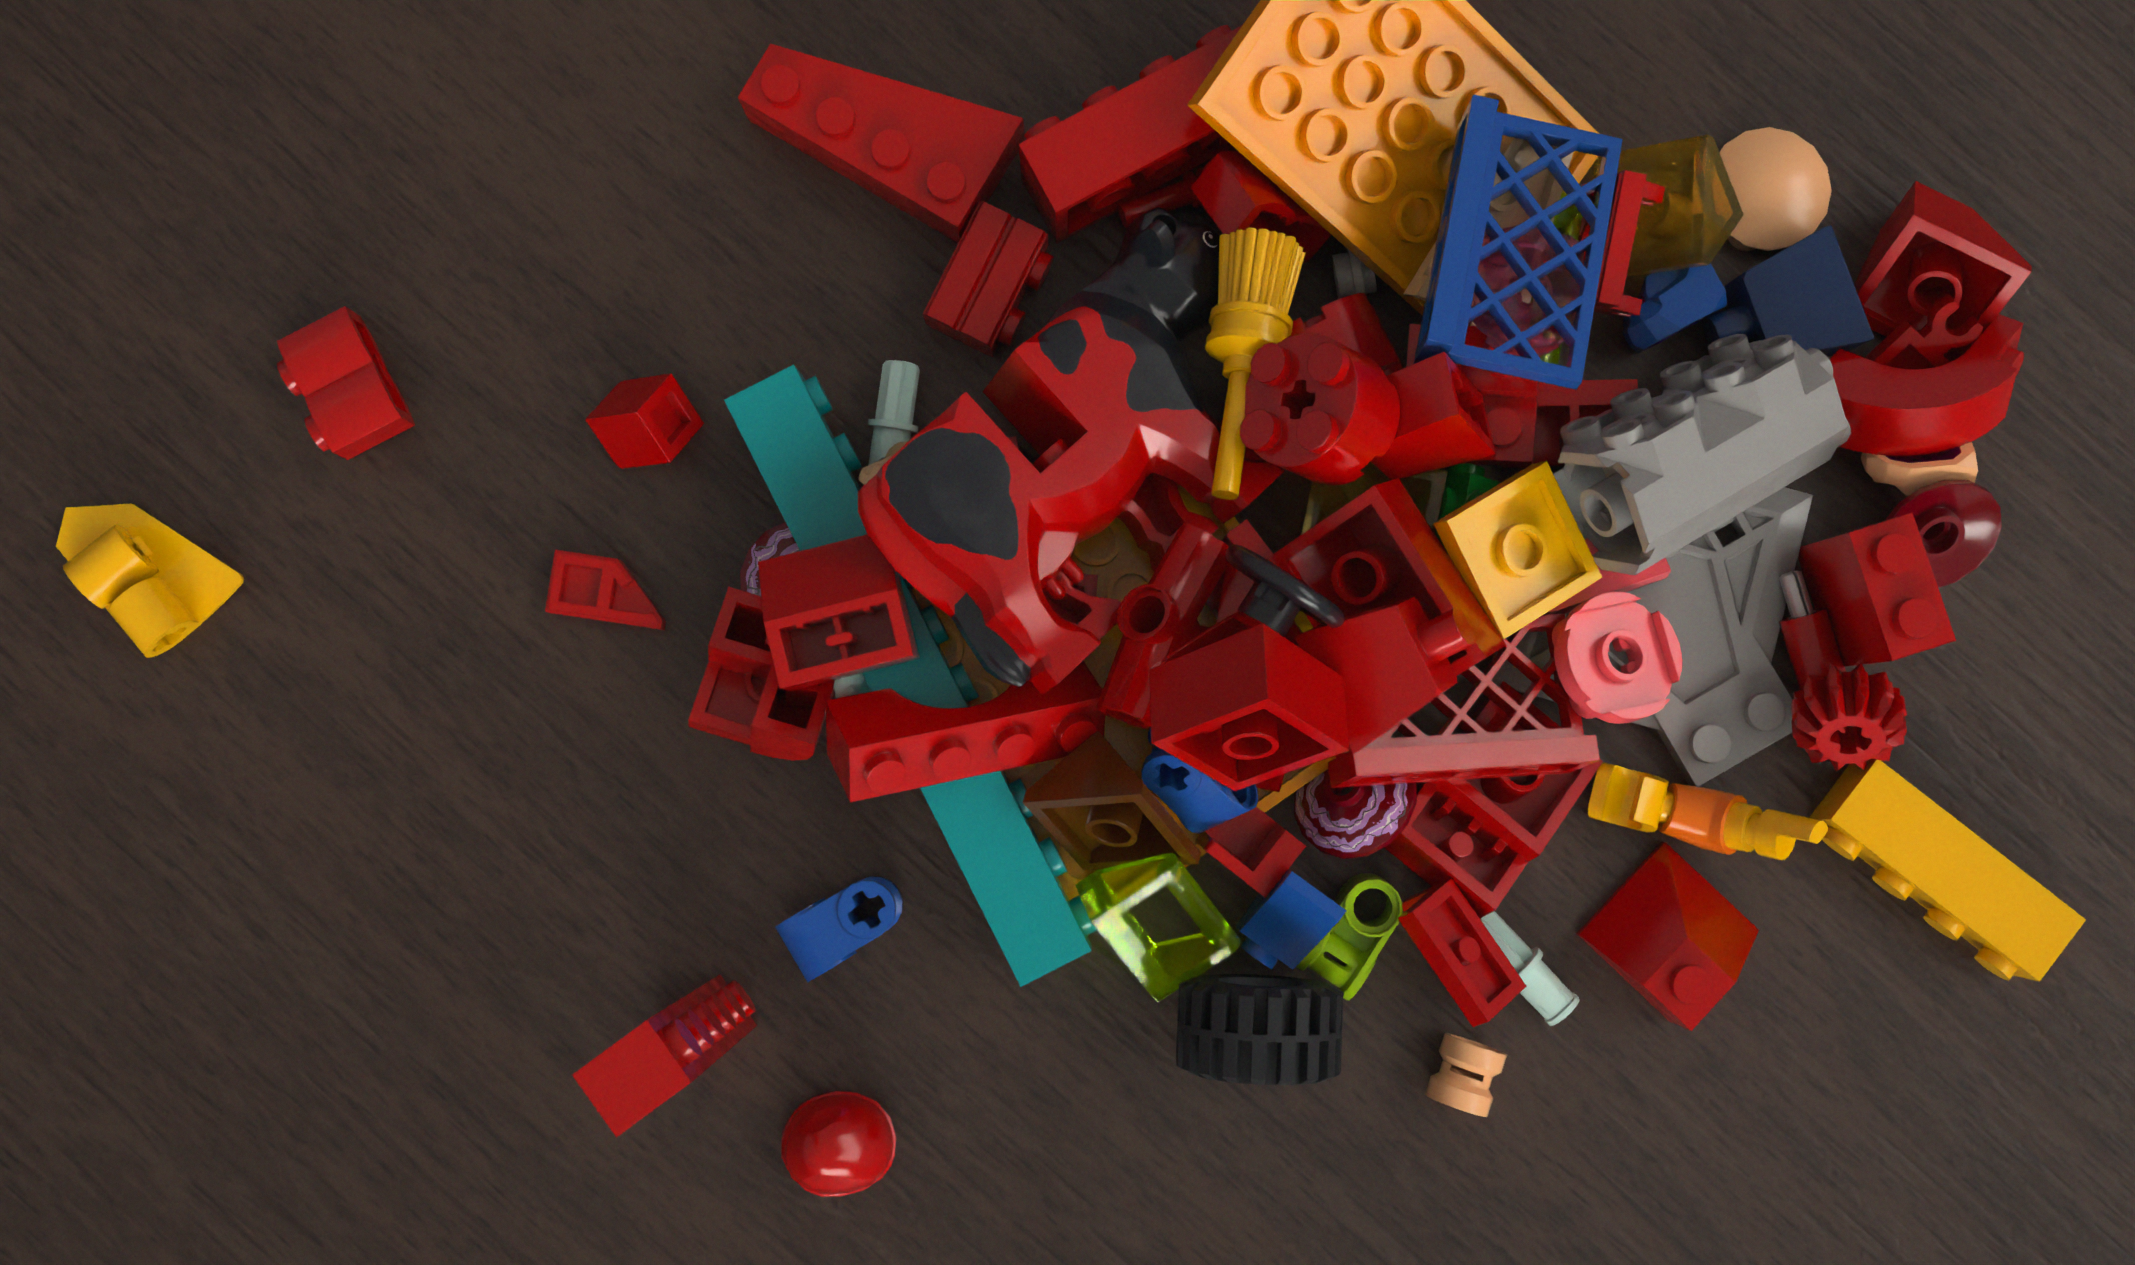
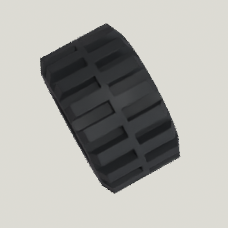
M1213 974L1190 978L1179 983L1176 1065L1198 1077L1242 1084L1305 1085L1329 1080L1341 1074L1344 993L1326 982L1295 977Z

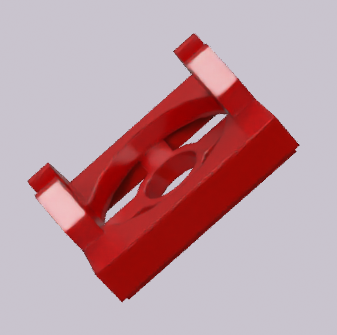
M1627 170L1617 173L1594 312L1621 317L1640 315L1642 299L1623 294L1640 207H1651L1653 203L1662 204L1665 187L1646 181L1647 174ZM1596 191L1588 196L1593 204L1595 202ZM1576 206L1568 241L1570 247L1587 238L1590 232V225ZM1586 251L1577 256L1583 265ZM1563 266L1556 301L1559 308L1577 299L1580 286L1565 266Z

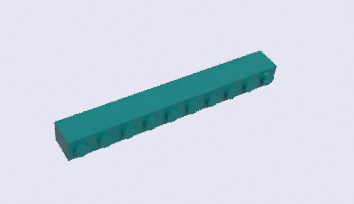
M793 364L724 400L800 551L867 534L858 513V491L860 487L852 473L861 468L862 465L845 432L836 437L833 436L823 416L832 411L833 408L816 375L805 380ZM900 575L920 659L862 673L871 692L891 688L901 696L926 706L937 708L970 707L969 702L978 698L979 695L962 662L951 667L939 644L950 638L933 605L921 609L910 588L912 585ZM1001 770L920 788L1020 987L1092 951V944L1087 935L1097 931V927L1080 895L1071 900L1068 899L1058 879V876L1068 872L1051 837L1039 842L1028 820L1033 814L1023 804L1027 789L1021 778L1009 783L1004 771Z

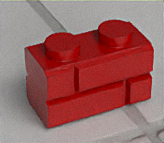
M979 201L923 312L925 323L929 327L955 340H959L988 356H994L1000 343L1010 347L1017 337L1026 316V312L1018 309V306L1027 288L1030 287L1038 291L1053 263L1054 256L1046 253L1049 246L1048 234L1036 226L1019 218L1012 217L1009 213L995 206Z

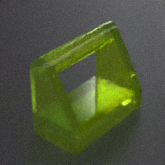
M1166 853L1096 870L1075 884L1091 923L1157 1003L1178 990L1179 983L1204 973L1234 953L1240 946L1238 935L1174 853ZM1166 885L1202 933L1155 943L1129 909Z

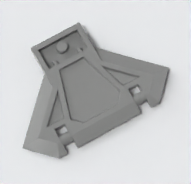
M1786 487L1778 490L1667 556L1666 559L1671 568L1667 578L1627 592L1641 598L1636 603L1643 605L1651 614L1659 611L1670 622L1677 635L1682 652L1680 680L1672 684L1670 694L1666 697V699H1670L1659 712L1630 723L1657 730L1688 785L1699 787L1792 733V698L1771 662L1780 630L1779 621L1783 618L1786 606V599L1779 578L1784 573L1795 570L1813 498L1812 494ZM1731 524L1738 537L1722 546L1715 532ZM1546 631L1527 632L1516 646L1519 651L1541 670L1550 659ZM1611 642L1608 652L1609 660L1613 667L1621 672V666L1628 663V657L1625 651L1617 652ZM1497 651L1493 653L1492 660L1497 655ZM1508 660L1504 662L1491 680L1497 686L1502 681H1505L1517 692L1525 693L1532 683ZM1540 690V692L1536 696L1539 698L1553 701L1542 690Z

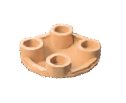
M1772 127L1745 131L1722 147L1717 156L1709 163L1704 174L1710 213L1722 231L1727 234L1731 245L1741 251L1748 252L1755 249L1773 251L1788 248L1813 234L1828 211L1832 192L1828 168L1815 147L1794 132Z

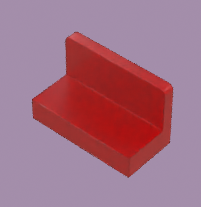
M1452 878L1416 893L1402 903L1404 913L1397 919L1472 1027L1489 1022L1526 987L1524 981Z

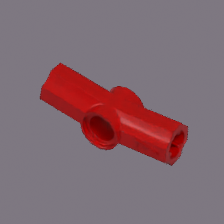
M1191 524L1181 525L1149 583L1134 588L1123 598L1117 613L1118 628L1123 633L1096 709L1106 716L1131 726L1144 729L1151 727L1149 669L1201 633L1197 618L1228 565L1225 552L1229 546L1225 542Z

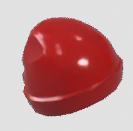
M830 1091L805 1100L788 1118L782 1131L781 1155L792 1179L805 1191L821 1197H841L867 1189L883 1178L895 1157L896 1134L890 1116L877 1101L856 1092Z

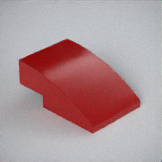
M1505 681L1499 684L1498 687L1516 703L1522 697L1519 692ZM1487 697L1470 718L1486 732H1496L1508 715ZM1532 703L1526 711L1546 729L1562 728ZM1516 723L1511 731L1524 730ZM1460 729V731H1459L1457 734H1466V733L1463 732V731ZM1600 759L1598 762L1570 773L1417 783V803L1408 825L1391 844L1384 848L1430 886L1452 878L1478 917L1482 918L1498 908L1527 863L1540 856L1603 760Z

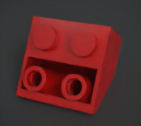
M868 534L758 561L763 622L780 689L793 691L920 659L900 575Z

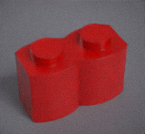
M1239 151L1217 153L1205 165L1201 175L1190 187L1222 234H1230L1231 232H1236V230H1246V228H1256L1257 230L1263 228L1269 231H1276L1277 233H1285V236H1294L1299 246L1303 247L1302 252L1306 253L1303 263L1309 262L1331 236L1323 226Z
M344 306L277 341L283 360L277 362L279 374L288 389L295 396L304 395L311 415L304 418V422L313 441L322 451L325 452L330 449L332 453L349 460L415 426L409 408L388 372L384 359L361 316L348 307Z

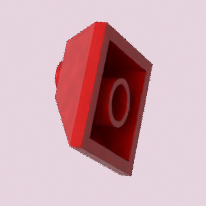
M1915 181L1879 231L1854 286L1871 330L1886 337L1905 319L1917 330H1921L1927 324V316L1931 306L1938 299L1948 294L1957 301L1960 307L1947 318L1945 327L1949 329L1958 328L1968 318L1974 316L1984 327L1981 332L1982 334L2030 275L2032 266L1973 208ZM1974 342L1964 347L1951 348L1945 355L1951 361H1954L1962 356Z
M1662 841L1576 934L1669 1022L1692 1031L1737 982L1759 929L1672 847Z

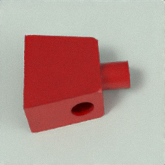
M1445 352L1386 376L1388 381L1394 383L1399 395V425L1393 443L1382 458L1375 456L1371 462L1389 479H1400L1496 454L1483 395Z
M1415 597L1345 616L1343 624L1337 628L1321 624L1295 636L1301 649L1343 676L1348 741L1352 753H1356L1378 740L1458 683L1456 673L1448 657L1475 644L1472 627L1460 609L1455 607L1428 620L1420 602Z

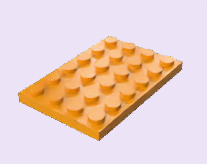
M1260 0L1187 104L1188 107L1422 316L1425 301L1404 295L1403 293L1437 240L1458 125L1472 95L1499 100L1497 112L1598 133L1466 0ZM1578 151L1573 152L1568 170L1578 184L1597 159V155ZM1562 190L1560 199L1567 196L1564 190ZM1476 318L1469 322L1468 326H1482L1485 320Z

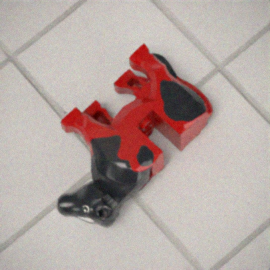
M1160 207L1134 219L1127 228L1118 256L1110 268L1060 306L1039 332L1018 346L983 390V393L1040 455L1033 464L973 398L965 392L940 416L912 437L858 491V513L868 536L904 579L953 619L966 643L985 671L1001 682L1022 687L1030 680L1040 694L1043 695L1059 684L1102 643L1100 639L1117 624V613L1121 604L1118 599L1092 597L1073 587L1074 583H1079L1084 578L1082 569L1071 558L1075 545L1102 532L1111 522L1119 518L1131 532L1137 547L1149 554L1151 569L1155 572L1181 525L1191 524L1205 530L1210 535L1219 528L1210 518L1187 511L1178 492L1177 484L1184 487L1197 502L1210 504L1213 513L1224 524L1246 508L1284 472L1281 467L1265 460H1250L1244 457L1238 498L1226 500L1211 494L1221 429L1198 402L1189 375V363L1184 338L1187 335L1209 324L1210 312L1213 307L1218 305L1220 236L1207 225L1178 220L1167 210Z

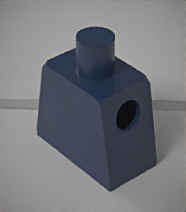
M1831 225L1809 235L1724 286L1729 309L1709 315L1703 319V330L1709 345L1718 339L1735 334H1745L1749 343L1778 335H1791L1792 340L1796 341L1805 351L1809 348H1817L1826 356H1832L1840 348L1852 351L1875 339Z

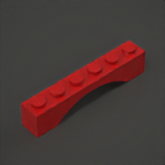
M720 974L644 1021L572 1074V1076L617 1138L693 1082L757 1027V1024L750 1016L756 1012L755 1005L737 981L733 980L727 984Z

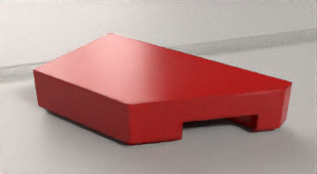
M555 550L545 612L665 630L666 620L623 561L616 558Z

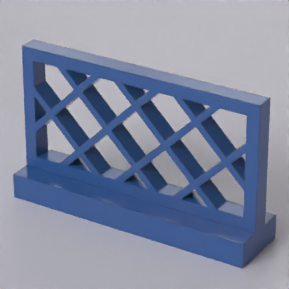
M1472 95L1458 125L1414 364L1445 352L1456 364L1576 390L1583 379L1623 139L1497 112L1499 100ZM1502 136L1527 140L1540 159L1516 173L1500 152ZM1574 151L1602 157L1599 176L1582 187L1561 161L1562 158ZM1548 168L1567 196L1543 210L1523 182ZM1497 173L1502 182L1493 186L1495 174ZM1510 190L1529 216V219L1505 233L1489 212L1491 201ZM1596 191L1595 202L1593 204L1588 196ZM1575 205L1590 225V232L1587 238L1570 247L1550 219ZM1537 227L1557 256L1532 271L1512 242ZM1486 232L1492 241L1482 247ZM1500 251L1519 279L1494 294L1478 273L1480 261ZM1586 251L1583 265L1577 256ZM1564 265L1580 286L1577 299L1559 308L1539 279ZM1526 288L1547 317L1521 332L1501 303ZM1475 293L1481 303L1471 308L1473 294ZM1488 311L1509 340L1494 350L1465 345L1468 323ZM1576 312L1574 326H1572L1566 317ZM1554 326L1570 348L1567 366L1542 361L1528 341ZM1515 349L1520 356L1511 355L1508 353Z

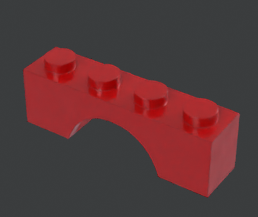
M1082 661L1059 684L1043 695L1040 694L1029 680L1022 687L1010 685L1001 695L988 702L964 708H937L922 705L901 696L891 688L826 700L827 755L850 802L1067 757L1097 730L1104 736L1106 715L1096 709L1102 688L1085 662Z

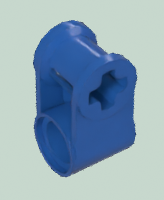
M1149 727L1148 740L1152 746V751L1142 765V781L1149 790L1155 793L1178 816L1181 823L1189 831L1200 834L1256 807L1258 802L1256 784L1233 791L1152 744L1151 727Z
M870 876L851 884L828 899H825V897L778 924L775 928L808 983L857 953L855 950L879 937L895 925L903 912V898L899 888L892 881L881 876ZM862 891L868 898H874L879 895L883 899L885 906L878 911L880 923L873 915L867 916L864 919L859 915L857 907L864 903Z

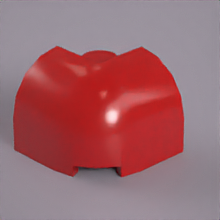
M728 587L708 644L709 661L688 719V726L750 745V752L793 761L808 760L814 755L826 718V700L832 699L835 680L793 691L780 689L764 627L761 596Z

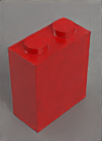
M1913 512L1800 547L1798 560L1815 609L1827 608L1845 667L1859 665L1860 663L1864 665L1894 661L1956 641Z

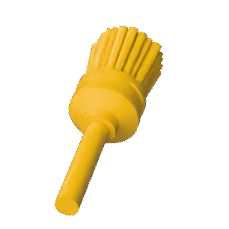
M1256 228L1236 230V232H1231L1230 234H1222L1219 238L1218 305L1213 307L1210 312L1209 323L1211 333L1206 338L1205 350L1211 357L1224 363L1222 375L1229 379L1211 492L1213 496L1226 500L1237 499L1239 495L1246 448L1240 437V426L1245 418V386L1251 374V361L1254 354L1263 345L1268 343L1277 344L1291 335L1293 321L1288 313L1306 254L1302 252L1303 247L1299 246L1294 236H1285V233H1277L1276 231H1269L1263 228L1258 230Z

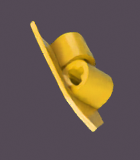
M132 503L65 508L56 543L57 549L68 561L63 565V570L75 587L89 601L101 609H107L146 658L158 656L180 643L217 611L244 583L242 574Z

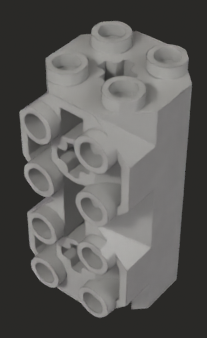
M1745 334L1727 336L1712 342L1708 346L1709 355H1705L1696 361L1681 362L1661 371L1660 378L1664 387L1662 395L1651 398L1649 390L1646 388L1627 391L1617 395L1610 401L1612 409L1606 410L1597 416L1573 420L1562 426L1560 433L1564 445L1558 463H1565L1564 468L1553 475L1584 540L1588 538L1599 550L1592 555L1601 570L1637 575L1831 460L1836 448L1847 442L1851 435V428L1844 414L1835 379L1833 378V366L1829 358L1817 348H1809L1805 351L1796 341L1792 340L1791 335H1778L1751 343L1748 342Z

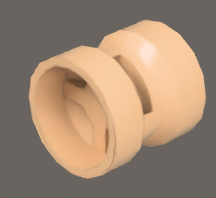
M1444 1033L1439 1049L1443 1061L1439 1072L1431 1075L1425 1095L1435 1101L1464 1112L1487 1117L1493 1101L1489 1088L1493 1077L1501 1074L1507 1054L1476 1041Z

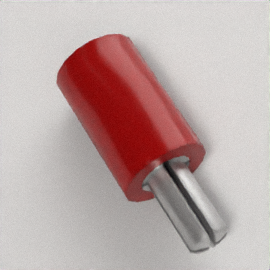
M1801 571L1784 573L1780 576L1779 580L1791 616L1783 618L1779 621L1799 689L1802 690L1806 684L1808 674L1827 677L1832 664L1841 672H1846V668L1827 608L1813 609Z

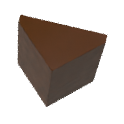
M1098 730L1025 792L1023 804L1083 870L1199 864L1201 856L1199 849Z

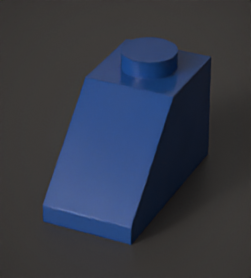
M1288 869L1266 898L1260 893L1257 894L1235 927L1247 936L1240 947L1271 970L1278 960L1293 970L1340 921L1347 910Z

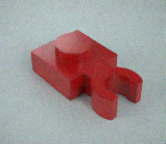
M1948 294L1938 299L1931 306L1927 316V324L1921 330H1917L1905 319L1864 358L1901 369L1938 367L1952 362L1945 355L1947 351L1951 348H1960L1971 344L1979 337L1984 327L1974 316H1971L1958 328H1946L1947 318L1960 307L1957 301Z

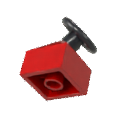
M1231 545L1225 552L1227 562L1254 581V584L1237 609L1239 612L1231 614L1151 667L1149 669L1151 743L1233 791H1238L1349 751L1343 676L1285 638L1294 624V619L1299 611L1331 628H1337L1343 624L1345 620L1343 611L1322 594L1262 556L1243 546Z

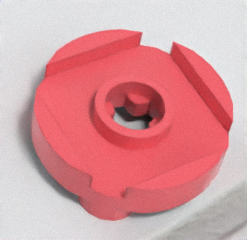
M1614 591L1595 596L1574 607L1569 615L1559 621L1553 628L1552 642L1554 644V659L1559 680L1569 696L1572 709L1579 716L1586 719L1598 718L1607 723L1624 724L1651 716L1665 707L1670 700L1666 699V697L1670 694L1672 684L1680 680L1682 652L1673 627L1659 611L1651 614L1643 605L1636 603L1641 598L1631 593ZM1611 642L1617 652L1625 651L1627 654L1628 663L1621 666V672L1615 669L1609 660L1608 652Z

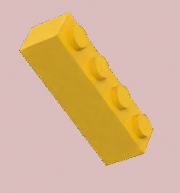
M1869 759L1865 771L1855 763L1849 764L1809 817L1823 820L1827 824L1828 831L1822 838L1824 843L1849 860L1854 861L1858 856L1877 870L1872 879L1880 887L1901 900L1905 901L1909 896L1928 910L1923 918L1929 925L1950 939L1957 941L1960 936L1979 950L1974 958L1987 970L2004 980L2009 981L2012 976L2040 982L2086 921L2084 917L1881 760Z

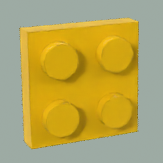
M1547 461L1528 466L1433 523L1449 557L1502 639L1509 637L1603 578Z

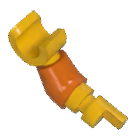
M1605 762L1600 765L1596 772L1588 804L1589 818L1646 833L1655 832L1658 827V830L1663 834L1698 848L1726 855L1733 854L1737 850L1752 852L1755 849L1756 853L1760 856L1785 860L1792 852L1796 839L1818 844L1828 831L1827 824L1823 820L1773 809H1766L1762 812L1759 806L1747 804V800L1742 795L1672 783L1668 786L1669 781L1662 777Z

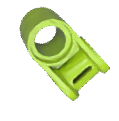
M1360 873L1346 881L1333 901L1347 911L1340 921L1295 967L1300 971L1309 968L1337 986L1339 990L1343 991V999L1346 1001L1353 998L1366 981L1376 963L1378 954L1399 924L1397 918L1403 914L1402 900L1398 891L1382 877L1372 873ZM1379 889L1383 891L1386 897L1384 912L1372 921H1363L1356 918L1354 913L1356 897L1364 890ZM1329 952L1347 965L1342 966L1324 953Z

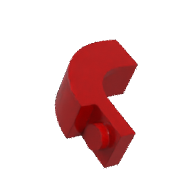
M1998 314L1995 320L1992 321L1962 356L1950 363L1926 369L1890 367L1840 348L1831 357L1830 361L1833 366V378L1835 379L1844 414L1851 428V435L1847 442L1838 447L1875 455H1925L1962 446L1988 433L2006 417L2014 382L2024 360V352L2017 350L2023 323Z

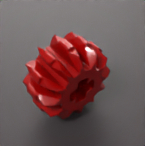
M1862 663L1857 665L1851 672H1841L1832 664L1827 677L1808 674L1804 689L1794 692V699L1791 702L1792 735L1796 739L1797 747L1806 750L1811 763L1829 760L1836 772L1845 764L1855 763L1865 771L1869 759L1890 761L1893 747L1904 744V736L1907 732L1905 716H1907L1906 701L1904 696L1901 695L1900 688L1893 687L1886 672H1878L1868 676V672H1866Z

